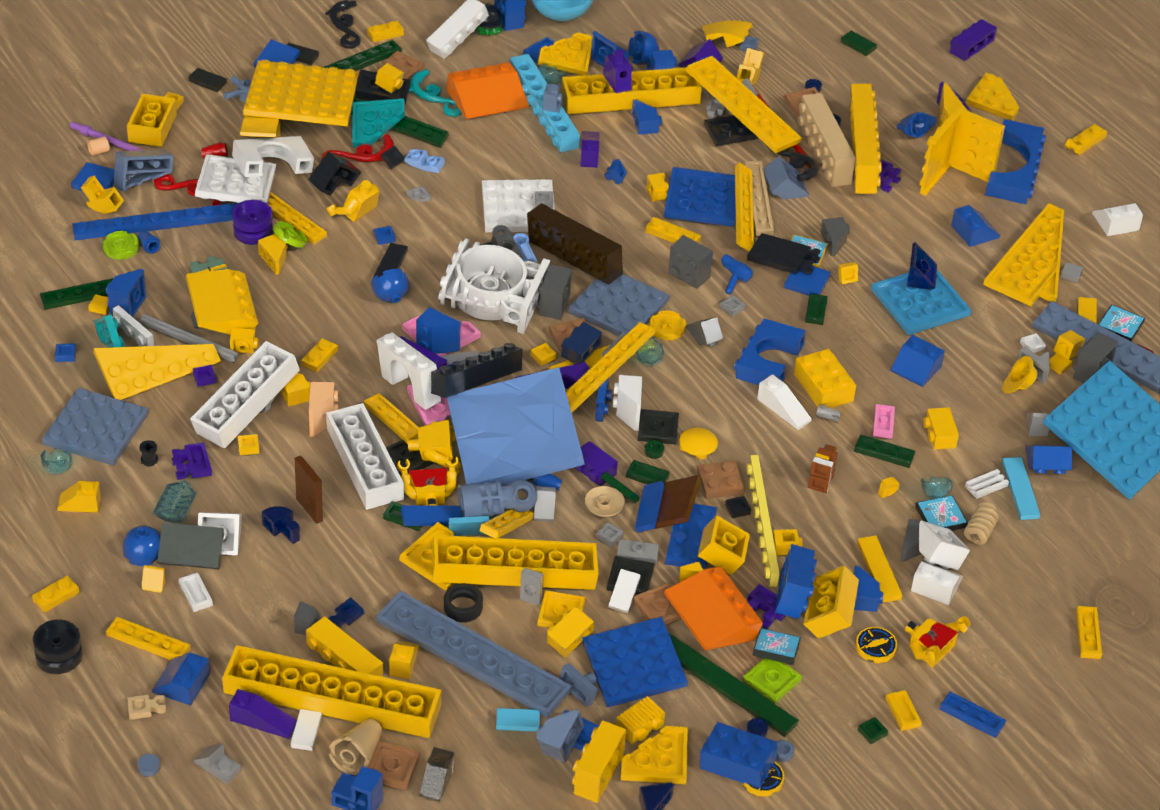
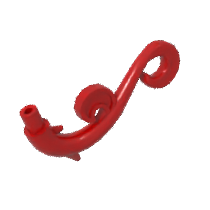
M385 134L383 136L384 145L380 148L382 150L372 154V146L368 144L358 146L356 154L339 150L328 151L340 157L358 162H377L380 160L385 162L380 156L392 148L394 142L389 134ZM328 151L323 153L321 160L327 154Z
M167 174L154 179V186L162 191L187 188L188 194L195 196L199 179L175 183L173 176ZM167 181L170 182L171 185H164L162 183ZM214 199L212 204L213 206L220 205L223 201Z

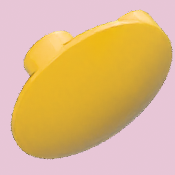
M704 428L687 429L681 434L679 439L680 450L694 455L698 459L707 458V455L713 453L718 446L715 434Z

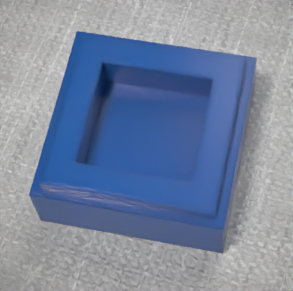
M391 226L373 229L378 245L396 242Z
M56 344V362H75L76 344Z

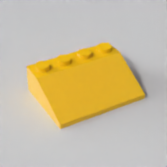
M224 269L186 274L198 327L230 335L232 328H256L258 320L245 273Z

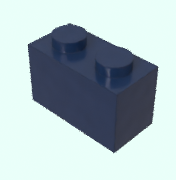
M583 322L579 327L576 326L571 336L563 340L561 356L574 364L585 362L601 344L602 332L586 322Z

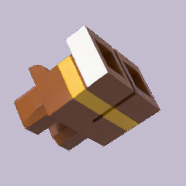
M825 444L824 448L819 447L812 462L808 488L827 494L830 480L834 477L838 453L835 446Z

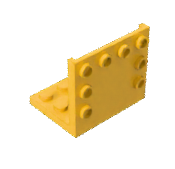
M957 107L949 118H945L943 125L938 127L935 134L930 136L927 141L928 150L924 156L926 162L922 168L923 177L919 183L921 186L920 194L926 196L950 167L988 182L991 171L996 172L1005 126Z

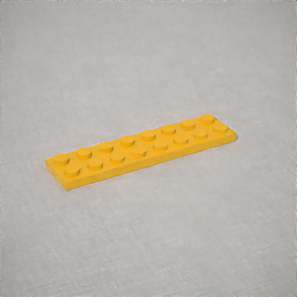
M713 56L687 66L686 71L773 152L778 153L800 143L802 137Z

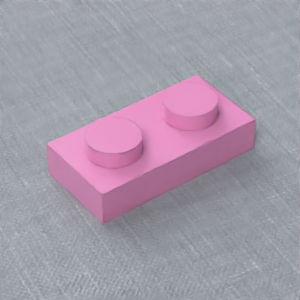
M876 404L873 427L874 437L892 439L895 406Z

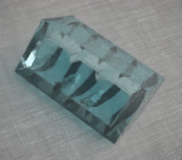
M186 480L167 484L153 513L158 518L167 522H182L196 492Z

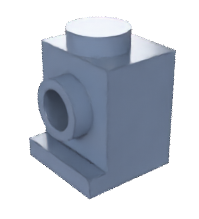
M546 84L543 94L544 111L560 113L563 103V93H560V85Z

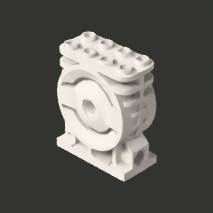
M465 238L464 241H460L458 253H454L452 265H448L446 276H442L440 287H442L438 296V300H441L440 304L445 305L448 298L452 299L451 308L455 309L458 305L468 315L482 320L502 319L505 322L518 325L517 332L524 334L537 307L539 297H541V294H538L540 283H543L545 272L549 270L550 260L543 258L541 264L532 261L524 262L515 252L501 246L480 245V242L476 241L473 247L469 248V239Z

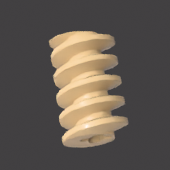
M982 502L977 506L963 531L964 536L969 541L977 545H984L999 520L996 507L988 502Z

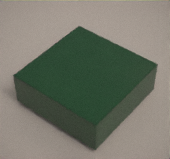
M876 717L858 725V731L870 744L888 735V730Z

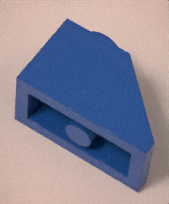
M633 100L632 116L638 135L659 133L662 119L661 116H658L657 110L638 100Z
M855 566L853 574L859 579L854 610L877 612L878 605L883 602V592L880 591L879 582L862 568Z

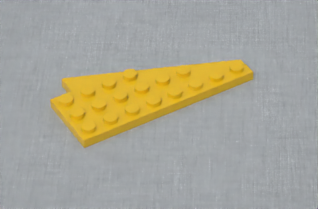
M1048 203L987 275L983 285L1031 307L1039 297L1056 303L1064 210Z

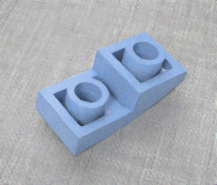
M411 149L404 159L405 163L415 168L439 173L445 164L444 157L428 156L427 150Z

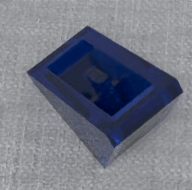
M669 782L641 786L639 793L641 810H663L673 797L674 784Z

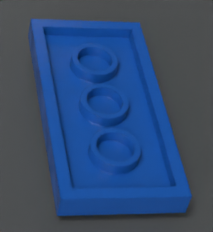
M694 504L689 521L673 525L665 561L666 565L681 567L699 562L703 570L706 569L707 561L698 557L703 529L716 516L717 507Z

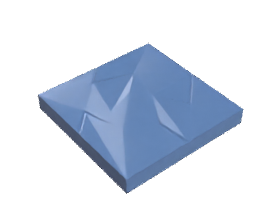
M559 367L467 390L447 398L467 484L493 483L499 480L501 486L511 484L513 481L527 480L585 465Z

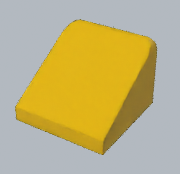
M695 562L681 566L679 582L702 571L703 568L700 563Z
M144 565L142 590L161 593L166 582L165 569Z

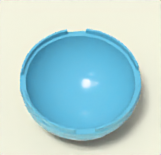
M532 0L534 7L543 16L555 21H570L585 14L591 7L593 0Z

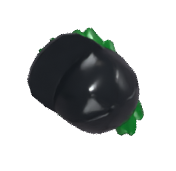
M484 4L489 16L475 31L482 35L490 34L491 36L500 33L503 29L499 9L492 4Z

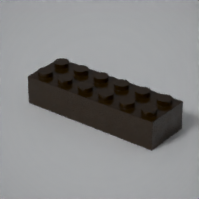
M543 203L527 213L529 242L608 285L623 275L622 245Z

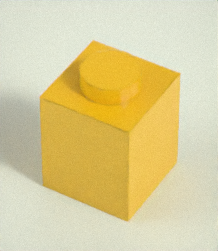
M387 63L377 71L375 84L393 93L396 89L402 87L404 72Z
M1069 330L1058 337L1053 351L1067 359H1071L1077 356L1079 349L1083 347L1086 339Z

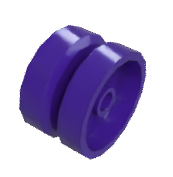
M252 199L240 202L234 207L232 211L234 237L244 244L255 245L258 244V240L273 234L272 210L267 203Z

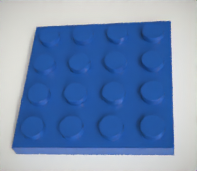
M673 167L664 217L734 227L736 218L735 175Z
M662 617L582 637L583 645L607 708L688 686L686 676Z

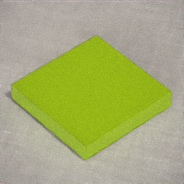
M764 658L743 676V681L776 704L802 681V675L785 663Z

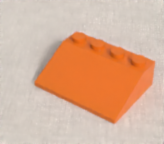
M510 62L448 73L446 90L466 119L529 107L517 71Z
M721 566L704 569L664 591L665 596L705 651L755 641L763 624Z

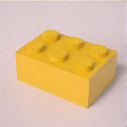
M142 93L127 124L128 142L162 147L177 116L176 98Z
M829 348L796 358L794 375L817 407H819V404H825L826 407L833 408L854 401L856 384Z
M845 565L816 576L812 584L814 585L812 596H808L804 625L818 639L852 625L859 579Z
M603 720L598 728L595 727L593 729L590 743L585 744L581 759H577L573 767L575 775L572 784L574 785L575 795L595 803L599 802L624 756L626 729Z

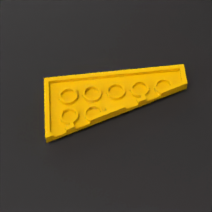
M214 344L93 349L112 397L119 400L127 399L192 374V368L212 366L221 362Z

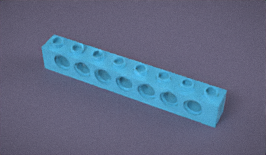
M525 54L511 57L510 63L517 71L527 101L533 108L534 115L538 116L540 124L546 129V134L551 137L553 145L557 147L559 152L578 149L580 134L563 107L561 106L560 113L543 110V94L547 82L530 55Z

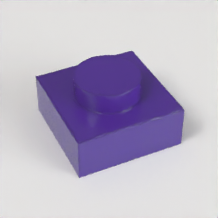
M211 365L192 368L197 387L216 383V377Z

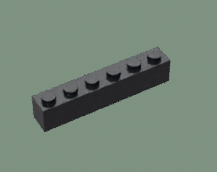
M505 343L504 346L499 348H492L490 351L480 352L476 356L466 357L465 360L455 361L451 365L441 366L439 369L431 371V394L448 398L521 371L523 349L516 347L513 343Z

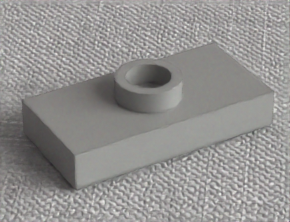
M619 539L617 556L657 564L659 544Z
M524 568L521 573L520 600L539 606L542 602L543 574Z

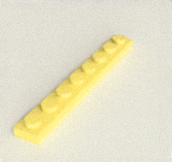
M751 455L750 463L746 464V473L750 475L749 489L753 490L751 502L755 504L754 518L758 519L756 531L760 533L759 548H763L761 560L762 564L765 563L766 565L764 567V577L768 579L769 587H777L779 568L759 456Z

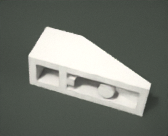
M772 374L759 383L757 399L790 425L799 430L811 422V417L788 386Z

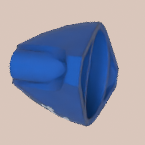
M916 112L904 117L901 123H898L897 129L902 130L904 134L919 138L925 135L937 120L935 116Z

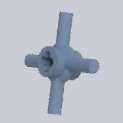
M232 76L230 81L237 86V90L224 93V99L239 97V100L246 102L252 80L240 81L236 76Z

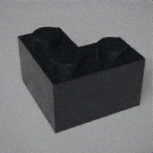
M328 151L308 180L318 190L331 196L340 182L352 186L361 174V171L350 161Z

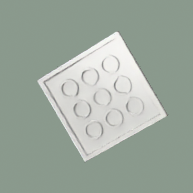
M206 154L195 190V197L237 203L253 199L268 203L276 164L263 162L262 176L244 177L234 158Z
M482 180L485 232H492L493 228L498 225L508 227L511 232H528L527 213L535 208V191H553L552 180ZM553 194V208H552V209L555 210L554 194Z

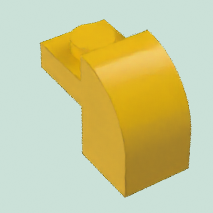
M747 48L744 62L740 64L736 77L740 82H743L746 78L752 85H755L761 72L760 67L764 52Z
M90 176L80 187L88 197L86 204L94 211L103 214L116 212L124 202L115 187L104 189L95 176Z

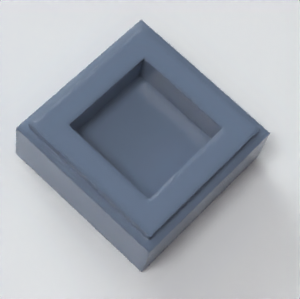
M746 36L745 40L740 44V50L747 51V48L757 50L759 38Z

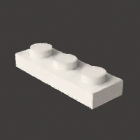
M119 305L112 308L113 318H116L118 327L124 330L127 336H131L140 347L154 346L152 333Z

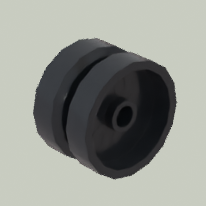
M55 619L43 623L34 632L35 658L37 665L43 671L50 674H63L75 669L81 662L83 653L80 633L73 623L67 620Z

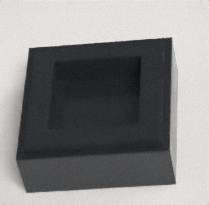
M395 146L380 156L391 170L404 162L405 159Z
M744 496L725 501V506L732 519L751 514V508Z

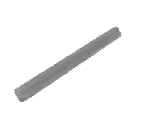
M143 314L140 317V324L190 345L214 344L219 357L230 362H235L238 359L236 351L147 314Z

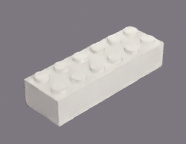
M265 341L190 418L196 434L225 449L300 371L295 355Z
M361 403L327 412V431L366 510L389 504L391 501L404 500V483L364 404Z

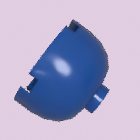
M635 31L633 33L635 34L634 37H631L629 40V56L633 57L634 60L631 61L634 64H647L648 55L652 54V51H659L658 42L655 36L649 32Z
M390 269L383 271V275L379 278L376 275L371 280L373 292L381 301L397 303L408 292L409 282L406 272L403 273L402 269Z
M146 525L132 528L123 539L124 557L129 559V562L133 565H151L152 561L158 558L160 533Z

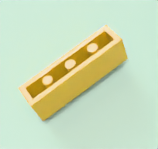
M325 616L306 630V643L308 647L316 650L325 661L332 663L335 667L383 676V662Z

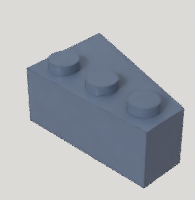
M166 150L116 151L113 186L123 192L134 185L138 186L147 180H154L172 173L174 155Z

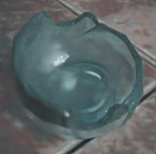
M542 64L539 67V71L547 84L557 85L562 81V77L566 76L564 71L558 73L556 66L549 67L546 64Z
M653 336L635 352L639 362L650 367L659 364L664 357L662 343H659Z
M54 449L52 453H48L44 450L40 455L42 466L49 474H62L68 471L73 464L72 456L67 451Z
M932 476L928 482L925 478L921 479L924 493L931 498L943 497L952 490V481L949 478H935Z

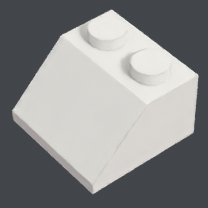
M1136 203L1092 212L1107 236L1138 231L1143 217V213Z
M619 375L618 383L614 384V394H617V396L613 397V408H616L617 417L633 430L639 431L642 376Z
M199 512L198 526L224 528L221 555H238L242 513Z
M920 521L919 551L925 557L924 560L931 565L936 563L945 569L959 570L970 549L950 529Z
M923 561L914 574L911 591L949 606L963 576Z

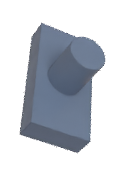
M570 663L564 665L559 679L572 685L571 693L586 707L592 705L598 690L594 686L597 681L596 676L592 672L582 675Z

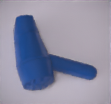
M725 254L721 260L722 266L732 273L725 290L726 294L730 295L734 290L737 280L748 282L753 275V270L746 264Z

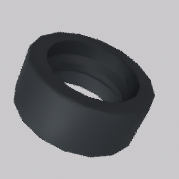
M458 583L446 590L444 595V612L449 618L463 623L473 621L481 615L483 596L479 588L468 583ZM466 597L475 601V604L469 608H458L451 602L456 598Z

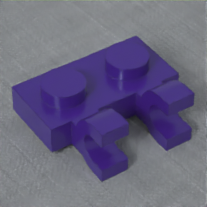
M880 159V187L883 191L889 193L892 190V186H889L891 182L898 184L901 180V177H898L901 169L893 168L892 163Z
M204 443L184 445L183 450L172 449V463L177 469V480L185 479L189 474H191L192 478L212 476V468Z
M761 584L748 595L747 601H749L748 603L755 613L758 608L766 612L763 615L762 628L768 629L775 619L781 622L786 617V615L775 613L777 595Z

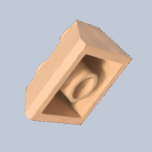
M311 382L309 400L310 437L316 436L327 428V412L338 410V404H335V402H338V390H334V382Z

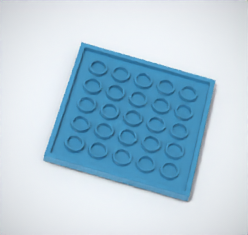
M1108 361L1042 422L1129 500L1160 472V404L1111 361Z

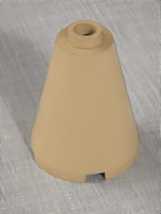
M366 719L334 739L329 746L331 748L330 759L334 765L344 773L347 770L353 772L352 775H358L362 766L368 768L382 734L381 725L373 719Z

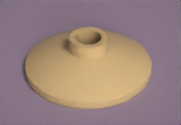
M609 486L595 487L585 496L587 509L601 517H610L618 514L623 509L625 503L622 493Z

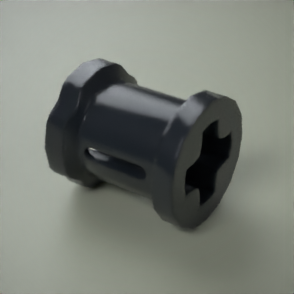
M151 440L143 441L139 446L142 453L141 463L148 467L154 466L158 463V455L156 454L157 444Z

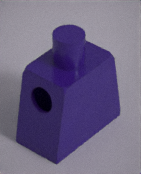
M617 49L614 51V54L606 56L603 76L616 94L632 89L631 65L621 49Z

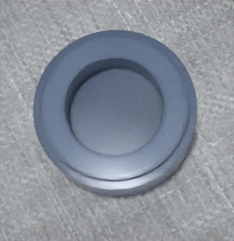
M786 740L777 741L776 760L780 762L790 761L794 756V746Z
M145 754L137 762L138 771L144 776H153L160 769L159 758L153 754Z

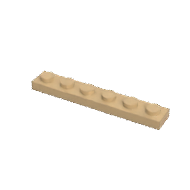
M745 161L744 165L752 170L755 235L760 236L761 233L773 236L774 228L762 161Z

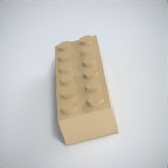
M822 93L802 95L801 103H799L800 114L797 117L798 126H801L803 135L807 138L808 145L814 152V157L818 159L819 163H822L820 169H823L825 178L829 181L831 187L850 185L852 183L856 157Z

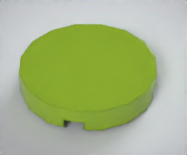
M279 221L274 225L273 231L281 240L294 247L303 248L305 246L307 237L301 230L297 232L292 224Z
M127 231L110 233L102 242L104 253L112 259H128L133 257L139 250L138 237L133 233L128 234Z

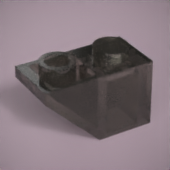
M437 747L433 748L426 764L419 792L420 797L438 802L441 801L454 770L455 752Z

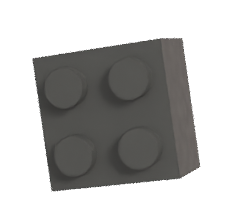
M683 235L671 245L668 273L698 289L710 278L713 251Z
M550 265L548 272H545L543 283H540L538 294H541L537 307L540 308V316L558 320L562 319L570 298L572 269Z
M1100 332L1094 337H1090L1086 346L1081 347L1077 353L1079 358L1073 368L1075 371L1073 379L1084 384L1108 361L1113 363L1118 342Z

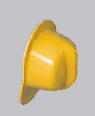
M1023 356L1015 362L1011 372L1002 384L1003 393L1010 394L1018 389H1028L1035 382L1037 370L1033 366V359L1030 356Z

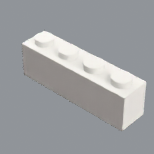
M467 0L426 40L430 51L442 59L450 55L489 16L486 6L478 0Z

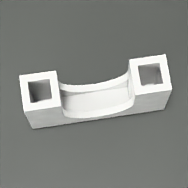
M301 136L234 140L232 156L244 177L262 176L263 157H277L287 161L295 174L312 173L314 157Z
M393 332L377 339L382 377L394 385L408 378L409 375L413 388L414 402L425 410L440 403V396L431 394V371L437 370L436 364Z

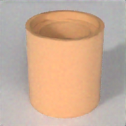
M105 136L87 141L91 156L110 151L109 143Z

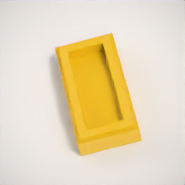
M906 690L886 694L885 699L901 731L921 727L922 721Z

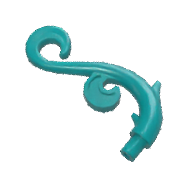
M428 69L418 71L412 76L408 92L413 91L418 97L430 102L445 103L443 112L449 117H457L462 114L452 99L439 97L441 89L438 85H427L426 92L420 88L419 83L422 84L425 77L430 74ZM449 104L455 105L457 108L450 109L448 107Z

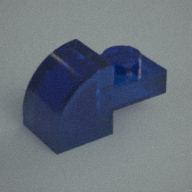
M273 506L261 511L262 525L274 537L282 533L293 544L300 541V527L296 521H293L292 510L282 506Z

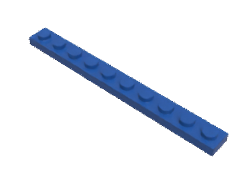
M238 203L72 223L74 239L83 240L106 237L115 231H127L128 234L139 233L143 230L155 231L233 221L232 211Z

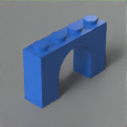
M764 318L761 324L756 326L754 336L749 338L747 348H743L741 358L735 362L736 379L759 385L760 382L773 374L783 382L786 365L766 360L759 354L766 350L775 349L799 355L805 344L806 330Z

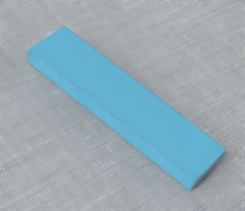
M1022 457L1003 458L1002 465L1006 478L1009 481V487L1020 520L1039 519L1040 512Z

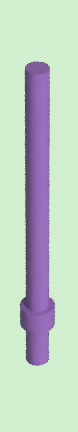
M71 122L70 128L80 131L82 135L87 137L100 138L105 136L109 144L124 150H143L93 130L88 125H81L76 122Z

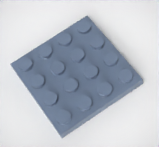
M625 274L609 285L596 278L569 306L568 313L584 318L585 321L619 336L622 332L627 334L639 322L647 325L651 316L656 315L666 305L670 295Z
M78 387L42 438V443L46 446L114 466L148 416L149 410L143 406Z

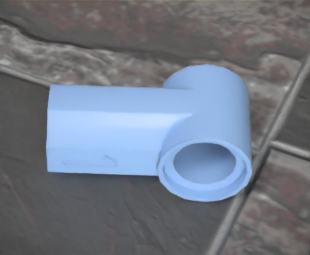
M524 233L515 234L513 238L521 252L523 261L537 263V259L529 245V237Z

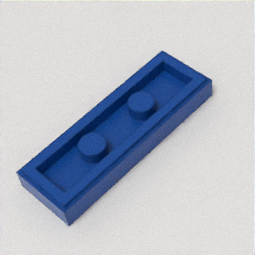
M662 481L644 485L635 524V530L638 533L655 529L665 486Z
M402 506L401 508L404 526H434L437 522L444 526H449V518L462 517L460 506Z
M951 691L940 704V710L994 738L998 736L1006 724L1004 718Z

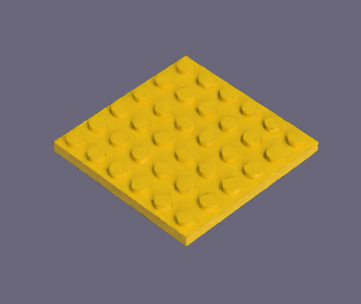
M268 60L258 61L244 105L243 115L348 126L359 71L352 69L340 70L335 67L322 68L317 65L304 66L303 64H287L286 62L277 63Z

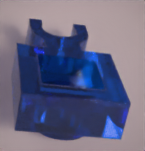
M350 597L334 609L336 615L330 616L328 619L341 628L342 624L346 623L349 626L365 613L363 608Z

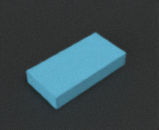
M489 516L449 518V529L454 532V536L483 535L485 533L479 531L480 526L489 521Z
M497 708L496 730L537 731L539 728L540 711Z

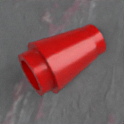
M219 142L201 148L202 158H205L206 154L228 157L226 143Z

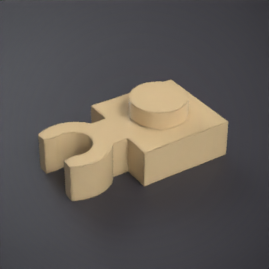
M149 695L127 698L130 720L151 717V712L154 711L156 713L166 712V705H159L165 703L163 695L156 696L150 700Z

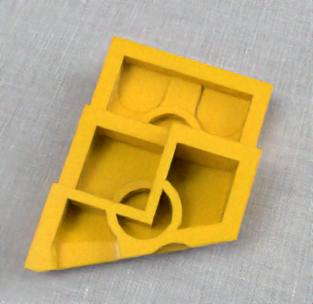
M737 20L719 21L702 26L707 40H714L723 36L727 48L743 42L749 34L748 30L753 28L752 23Z

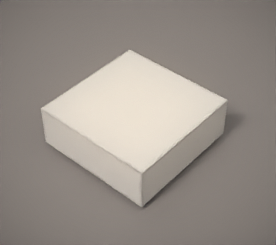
M1037 333L1020 339L1021 345L1033 353L1045 350L1046 344Z

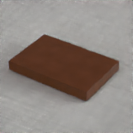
M300 455L294 458L296 499L314 522L318 524L323 521L322 480Z
M699 475L664 482L665 486L655 529L689 521L701 483Z

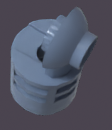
M497 480L493 483L483 482L482 484L459 485L458 499L462 517L489 516V519H492L504 513L506 509H512L516 512L529 511L537 501V492L535 487L526 480L513 481L507 486H501L500 481ZM518 491L526 493L527 497L525 500L518 498Z

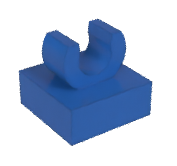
M616 159L607 168L608 173L604 175L607 180L613 179L615 184L622 183L627 171L620 159Z

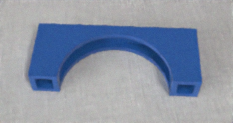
M1004 119L1003 125L1005 129L1002 143L1017 150L1024 157L1027 164L1013 172L999 173L991 171L985 195L1026 204L1027 199L1032 197L1046 135H1043V127Z

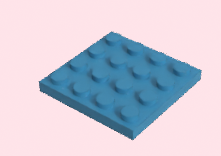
M934 265L871 284L872 292L907 335L971 315L972 310Z

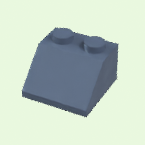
M780 156L763 168L766 174L765 179L770 185L769 190L774 196L778 195L781 199L809 196L804 181H798L797 175L801 173Z
M573 710L547 719L544 725L538 728L536 739L542 753L563 763L566 762L584 728L580 712Z

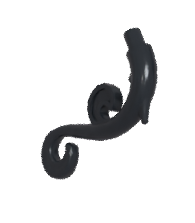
M356 0L339 1L325 13V15H329L330 21L337 29L346 33L341 37L340 44L347 49L358 47L361 40L354 31L348 28L354 23L353 16L343 14L339 20L337 15L339 12L349 9V7L357 6ZM349 35L355 38L354 41H347Z
M790 147L776 153L790 157L789 164L794 168H802L804 163L810 167L797 175L798 181L814 178L822 166V163L818 164L807 155L789 151Z

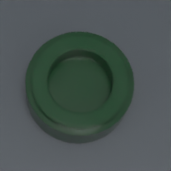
M657 440L648 441L645 444V455L652 459L662 457L664 445Z

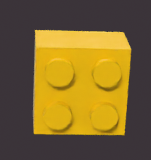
M716 515L703 529L698 557L716 567L721 566L726 573L732 575L745 562L750 534Z

